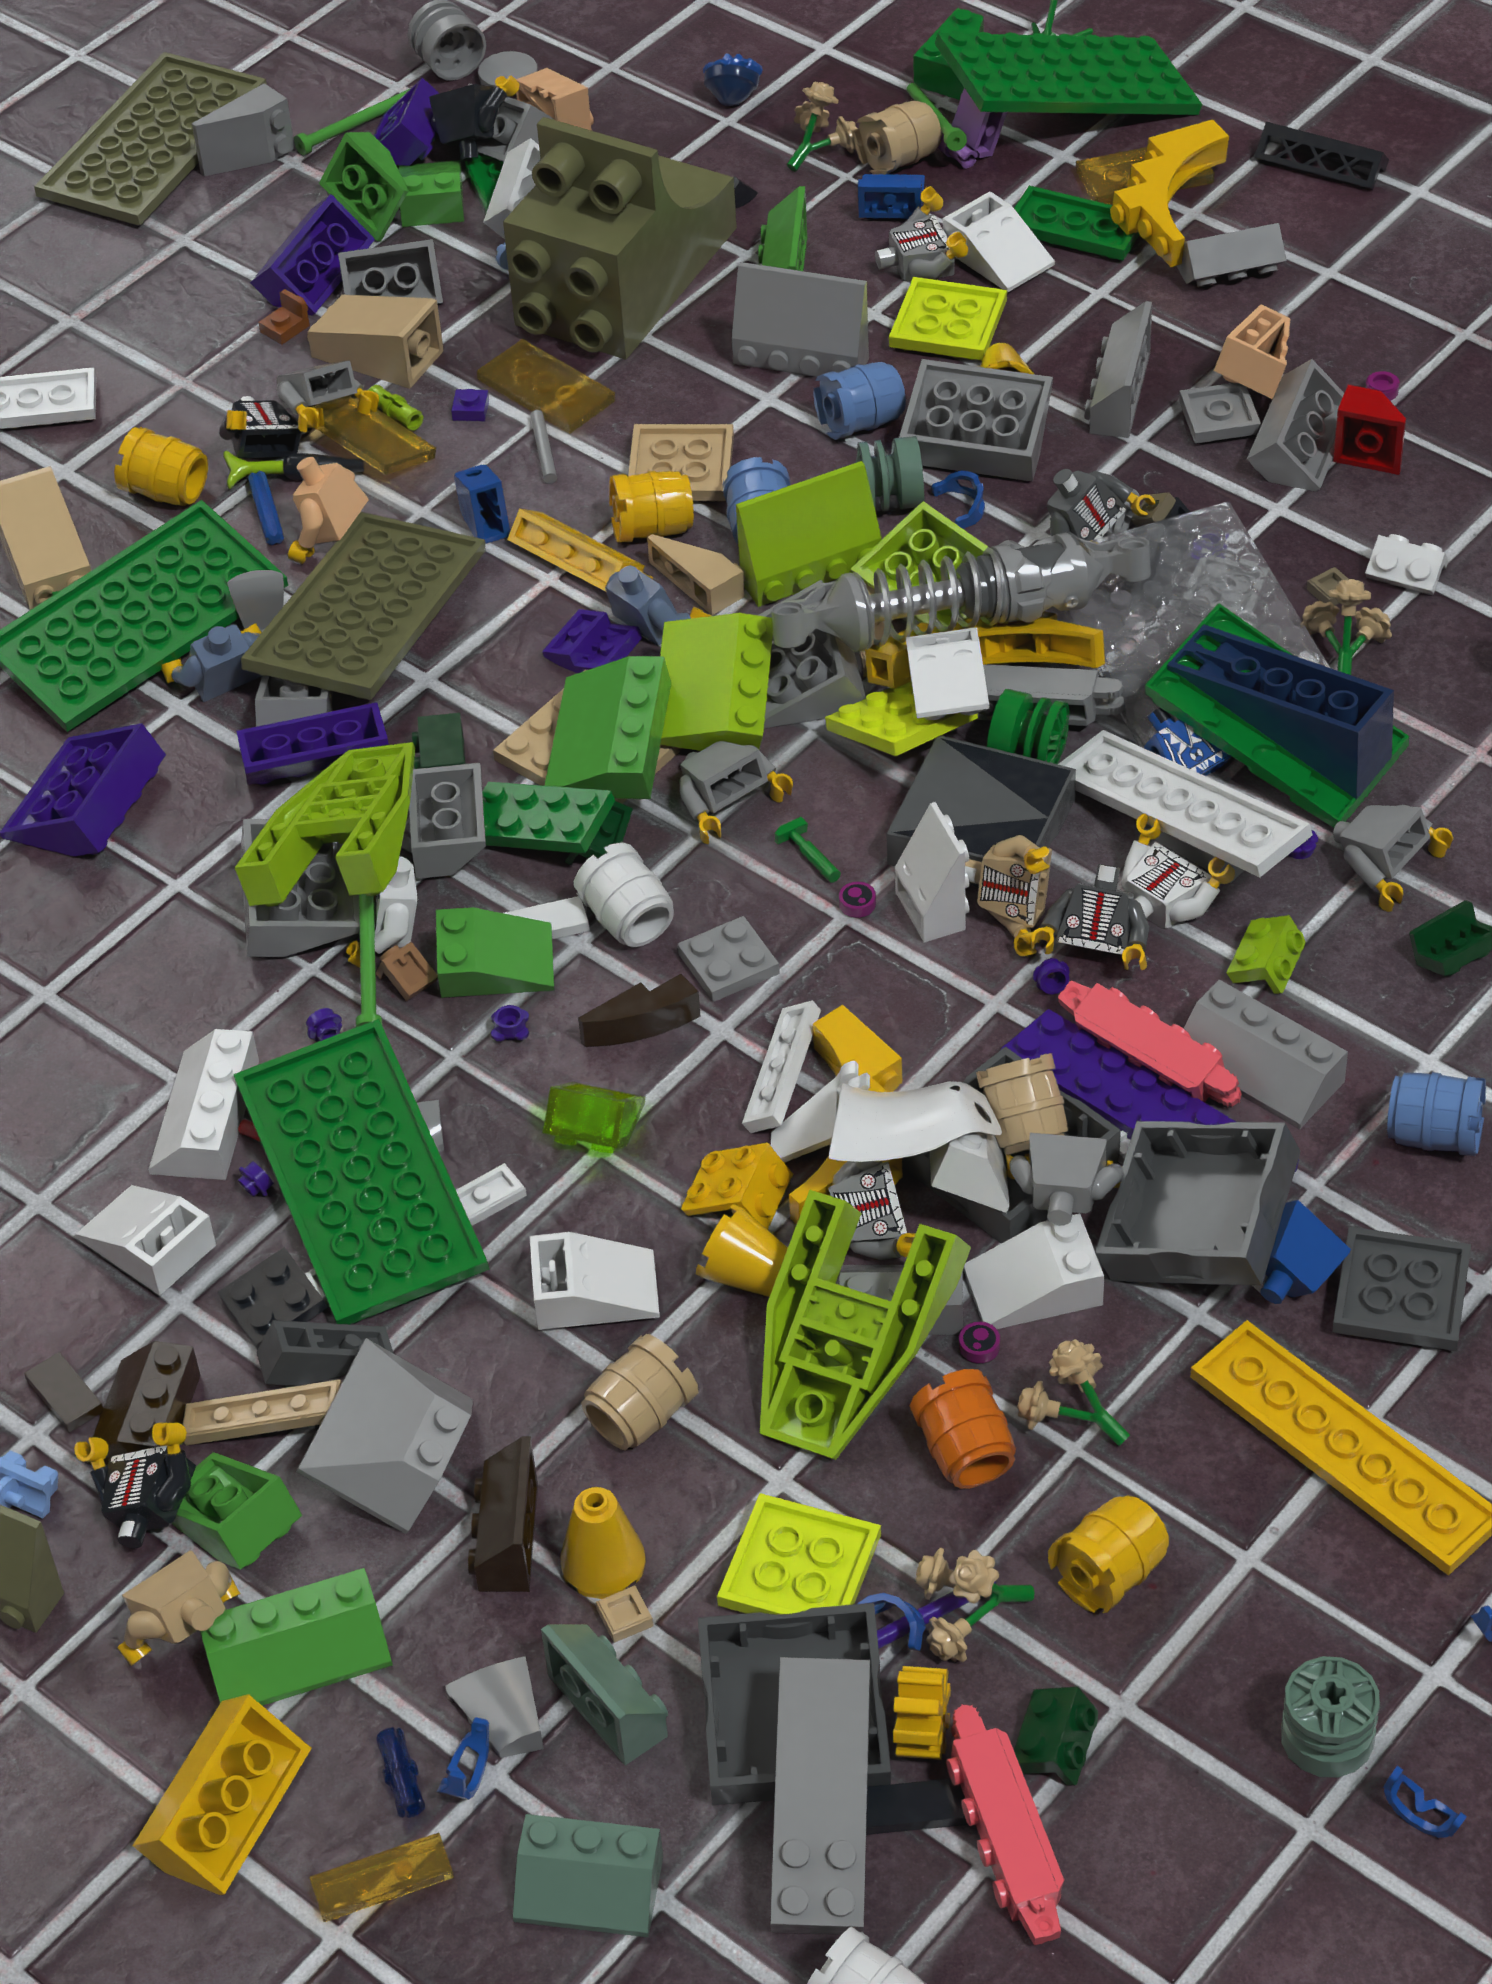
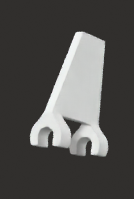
M856 1061L845 1063L831 1082L782 1123V1126H778L771 1132V1147L784 1163L831 1144L842 1083L863 1090L870 1088V1075L866 1072L858 1076L859 1064Z

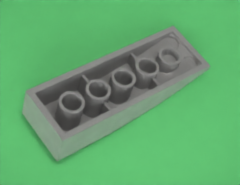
M780 1657L771 1932L842 1935L849 1927H853L859 1932L864 1931L870 1660Z

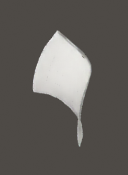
M948 1081L901 1092H875L842 1083L829 1159L867 1162L910 1157L935 1150L952 1140L972 1132L1001 1135L1002 1130L985 1095L966 1083ZM975 1103L984 1109V1111L989 1116L991 1123L987 1122L979 1114L975 1107Z

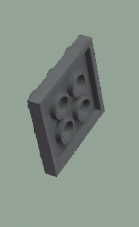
M1349 1226L1346 1245L1351 1251L1343 1260L1332 1332L1457 1351L1471 1244Z

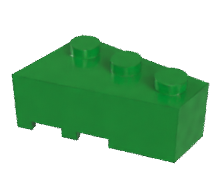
M957 8L913 55L914 83L919 88L960 100L964 86L936 47V37L938 33H951L952 31H959L964 34L984 32V16L966 9Z

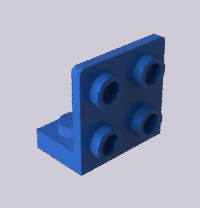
M864 174L862 179L858 180L859 218L909 219L917 207L921 208L923 206L920 195L924 190L925 176Z

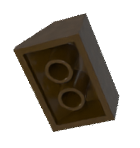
M153 1341L121 1360L93 1437L105 1440L108 1444V1454L104 1459L105 1465H108L109 1458L112 1456L160 1447L152 1438V1428L156 1423L178 1422L183 1425L185 1406L187 1403H191L201 1376L193 1346Z
M531 1436L520 1437L486 1459L483 1466V1477L475 1479V1503H480L479 1513H473L471 1519L472 1539H477L476 1549H469L468 1572L469 1575H476L478 1592H530L538 1492Z

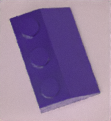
M423 78L384 113L374 133V137L390 151L396 165L409 166L417 158L423 160L432 150L433 146L431 143L438 136L430 125L433 112L429 96L439 94V92Z

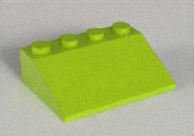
M862 461L736 504L739 562L745 575L744 587L758 607L794 595L819 580H822L823 583H828L838 579L842 574L852 573L850 569L882 540L866 468Z
M923 501L850 570L852 573H858L863 581L874 589V573L879 568L885 574L889 591L897 590L896 569L900 563L907 569L912 587L920 585L918 566L922 560H925L930 565L934 582L942 581L941 561L945 555L952 560L956 571L957 567L963 563V557L967 551L976 558L981 556L988 546ZM951 610L937 611L936 616L943 627H948L952 617ZM959 610V613L964 620L969 619ZM928 613L914 615V618L920 623L929 624L930 616Z
M732 613L664 622L660 656L665 658L671 679V689L660 745L702 751L716 742L725 741L742 746L752 745L760 749L764 732L773 637L771 617Z

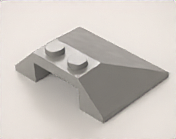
M365 1338L296 1472L407 1534L447 1467L472 1415L473 1399Z

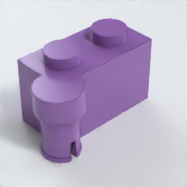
M964 88L954 120L952 121V126L960 128L966 134V145L959 151H952L945 145L944 135L942 134L938 149L947 157H953L965 169L974 165L976 162L974 158L993 156L1007 112H980Z

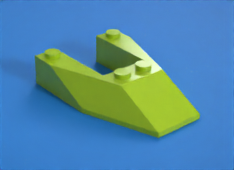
M413 742L348 750L276 809L235 866L249 905L265 904L268 907L283 903L321 846L325 843L334 842L343 844L335 859L349 895L365 894L366 896H375L384 892L397 872L407 821L415 757Z
M809 1190L767 1303L760 1434L836 1460L919 1351L956 1289L971 1247L955 1234L919 1224L891 1301L838 1285L836 1281L861 1212L845 1200Z

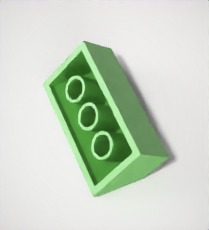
M805 186L796 188L769 211L767 225L761 226L758 265L804 271L808 238Z
M365 1568L227 1609L215 1619L209 1629L200 1631L220 1703L224 1700L249 1694L263 1706L393 1666Z

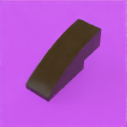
M682 974L675 976L651 991L640 982L578 1017L581 1043L584 1047L611 1046L654 1037L679 1028L701 1017L699 991Z

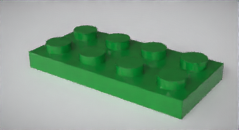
M1030 185L1014 208L1038 240L1078 249L1083 252L1107 256L1111 259L1124 261L1140 235L1139 232L1127 235L1118 224L1113 222L1110 213L1111 206L1113 205Z
M488 782L482 791L486 845L586 853L616 800L611 790Z

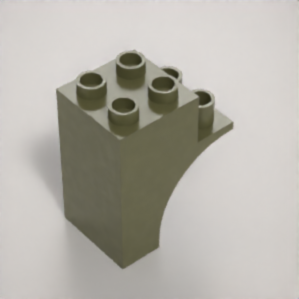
M543 117L537 123L540 161L532 170L535 186L503 221L515 325L522 327L531 334H545L577 344L589 352L599 351L626 360L737 229L734 177L659 156L657 149Z

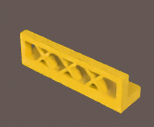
M519 508L507 538L508 541L605 592L606 583L615 572H620L622 568L629 565L641 567L643 570L645 565L543 512Z

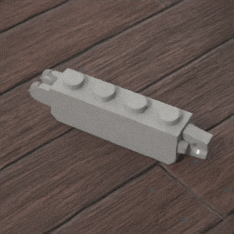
M983 664L990 709H983L978 713V718L975 720L991 721L1000 695L1005 689H1013L1032 695L1033 711L1042 697L1050 698L1052 705L1058 700L1067 702L1069 705L1068 725L1087 726L1095 721L1096 714L1118 715L1122 713L1126 708L1124 697H1121L1124 689L1122 681L1115 678L1099 677L1098 670Z

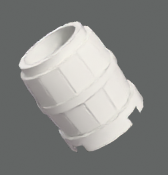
M611 844L604 848L607 854L602 855L599 859L593 854L586 860L577 872L574 879V888L578 891L576 894L582 902L591 908L599 923L623 945L630 947L644 946L663 934L674 917L673 902L662 886L661 881L654 872L650 871L643 864L642 858L630 844Z
M849 1927L831 1946L825 1955L828 1957V1960L820 1971L815 1969L807 1983L926 1984L905 1967L903 1961L896 1956H890L880 1948L869 1943V1937L853 1927Z

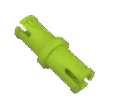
M373 385L369 389V391L378 394L379 402L377 408L383 411V415L392 421L397 420L409 430H416L421 426L424 418L422 412L408 405L404 397L398 394H391L380 385Z

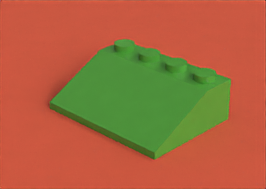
M628 656L566 677L544 786L611 790L614 798L651 799L671 689V679L664 657Z

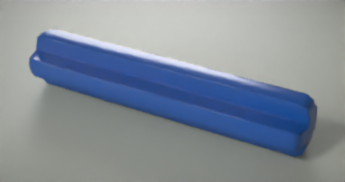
M262 471L252 472L248 476L266 543L269 545L280 544L284 540L283 531L266 474Z

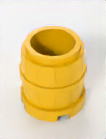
M142 427L132 428L125 436L118 451L119 454L124 455L122 465L115 464L114 469L115 483L118 489L132 494L139 493L157 502H166L179 506L190 505L199 498L208 473V459L201 449L182 442L178 438L155 434L154 431Z
M647 471V473L631 476L617 474L609 478V506L613 507L614 517H611V522L617 542H632L634 538H647L652 534L661 537L685 533L687 529L692 528L694 520L693 498L690 482L686 474L681 475L678 471Z
M1129 1495L1114 1497L1097 1510L1091 1511L1084 1516L1081 1523L1072 1532L1063 1534L1052 1543L1048 1550V1563L1051 1570L1056 1566L1058 1567L1059 1572L1063 1576L1058 1581V1584L1076 1604L1093 1613L1099 1608L1104 1609L1103 1613H1107L1121 1601L1127 1591L1145 1581L1149 1573L1163 1560L1169 1546V1535L1158 1514L1147 1503Z

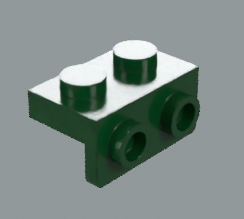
M1467 900L1423 923L1409 933L1416 965L1443 976L1459 972L1461 967L1475 959L1487 956L1492 950V926L1476 920L1473 903Z
M1078 1686L1033 1689L1014 1748L1023 1774L1056 1772L1067 1786L1077 1785L1082 1767L1086 1761V1754L1093 1731L1097 1726L1099 1714L1098 1710Z

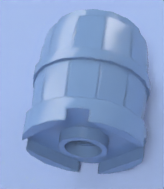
M884 362L866 365L859 364L838 373L832 371L819 375L815 380L820 381V387H816L813 390L817 416L821 425L828 424L831 432H827V434L835 440L850 436L853 432L873 430L881 425L895 421L905 410L906 397L903 382L898 371L890 364Z
M753 457L741 460L727 471L728 477L725 481L723 480L722 488L727 502V519L737 544L736 504L791 485L787 468L779 461L772 459L773 464L762 462V457Z
M1433 1072L1432 1074L1404 1073L1402 1077L1395 1076L1389 1101L1388 1138L1395 1139L1397 1144L1422 1148L1423 1150L1459 1151L1460 1155L1476 1156L1479 1151L1484 1123L1482 1111L1483 1104L1485 1105L1486 1079L1468 1077L1466 1080Z

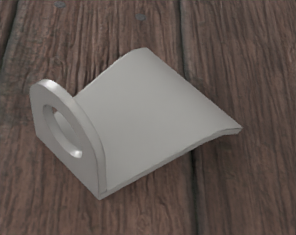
M255 570L237 575L227 582L244 629L257 623L259 629L263 632L283 607V574L273 570Z

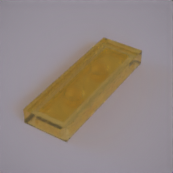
M438 1832L310 1876L309 1878L323 1922H327L452 1879L454 1875L440 1833Z

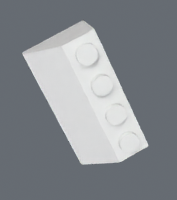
M214 1029L183 1052L148 1169L149 1174L226 1180L239 1135L238 1128L246 1110L233 1074L259 1064L252 1031Z

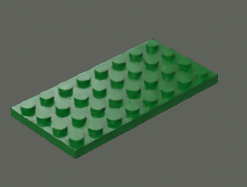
M952 31L951 33H938L936 37V47L980 112L1199 115L1202 107L1201 101L1174 67L1168 56H1166L1156 40L1149 36H1140L1139 38L1121 35L1099 37L1093 34L1087 36H1072L1069 34L1050 36L1041 33L1018 35L1011 32L1006 34H990L987 32L964 34L959 31Z
M200 500L0 629V668L68 732L160 671L163 664L177 660L189 652L190 645L194 641L208 636L212 628L217 626L225 628L240 618L228 588L227 582L237 575L255 570L282 572L203 500ZM283 574L285 588L288 586L287 576Z
M379 1019L233 1074L336 1324H353L490 1270L486 1256Z

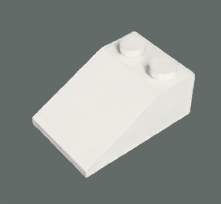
M1080 1213L1072 1215L1071 1222L1066 1225H1055L1049 1220L1040 1222L966 1262L963 1269L981 1321L993 1325L996 1329L1103 1305L1104 1274Z

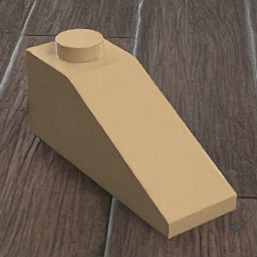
M654 534L647 537L649 563L709 614L714 615L745 597V575L742 568L738 564L732 563L723 554Z

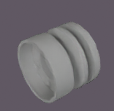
M449 0L431 1L423 5L414 14L409 23L407 33L409 45L440 78L459 80L466 77L479 66L484 58L486 50L484 34L454 2Z

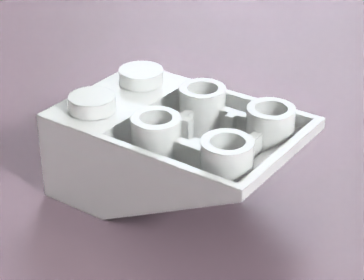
M990 191L943 218V231L947 238L955 232H960L966 239L968 253L966 256L957 259L1001 289L1007 290V293L1055 265L1054 259L1012 205Z
M977 627L905 637L917 718L938 720L945 717L946 714L961 713L963 715H974L983 709H990Z
M936 802L930 803L895 866L896 894L924 943L966 930L965 914L969 913V903L965 895V888L969 887V879L965 870V862L969 861V853L964 841L957 840L950 817L942 814Z
M134 1185L127 1188L75 1234L78 1240L159 1296L216 1246L209 1215L181 1196Z
M573 1232L529 1236L533 1294L538 1330L660 1317L654 1252L652 1249Z

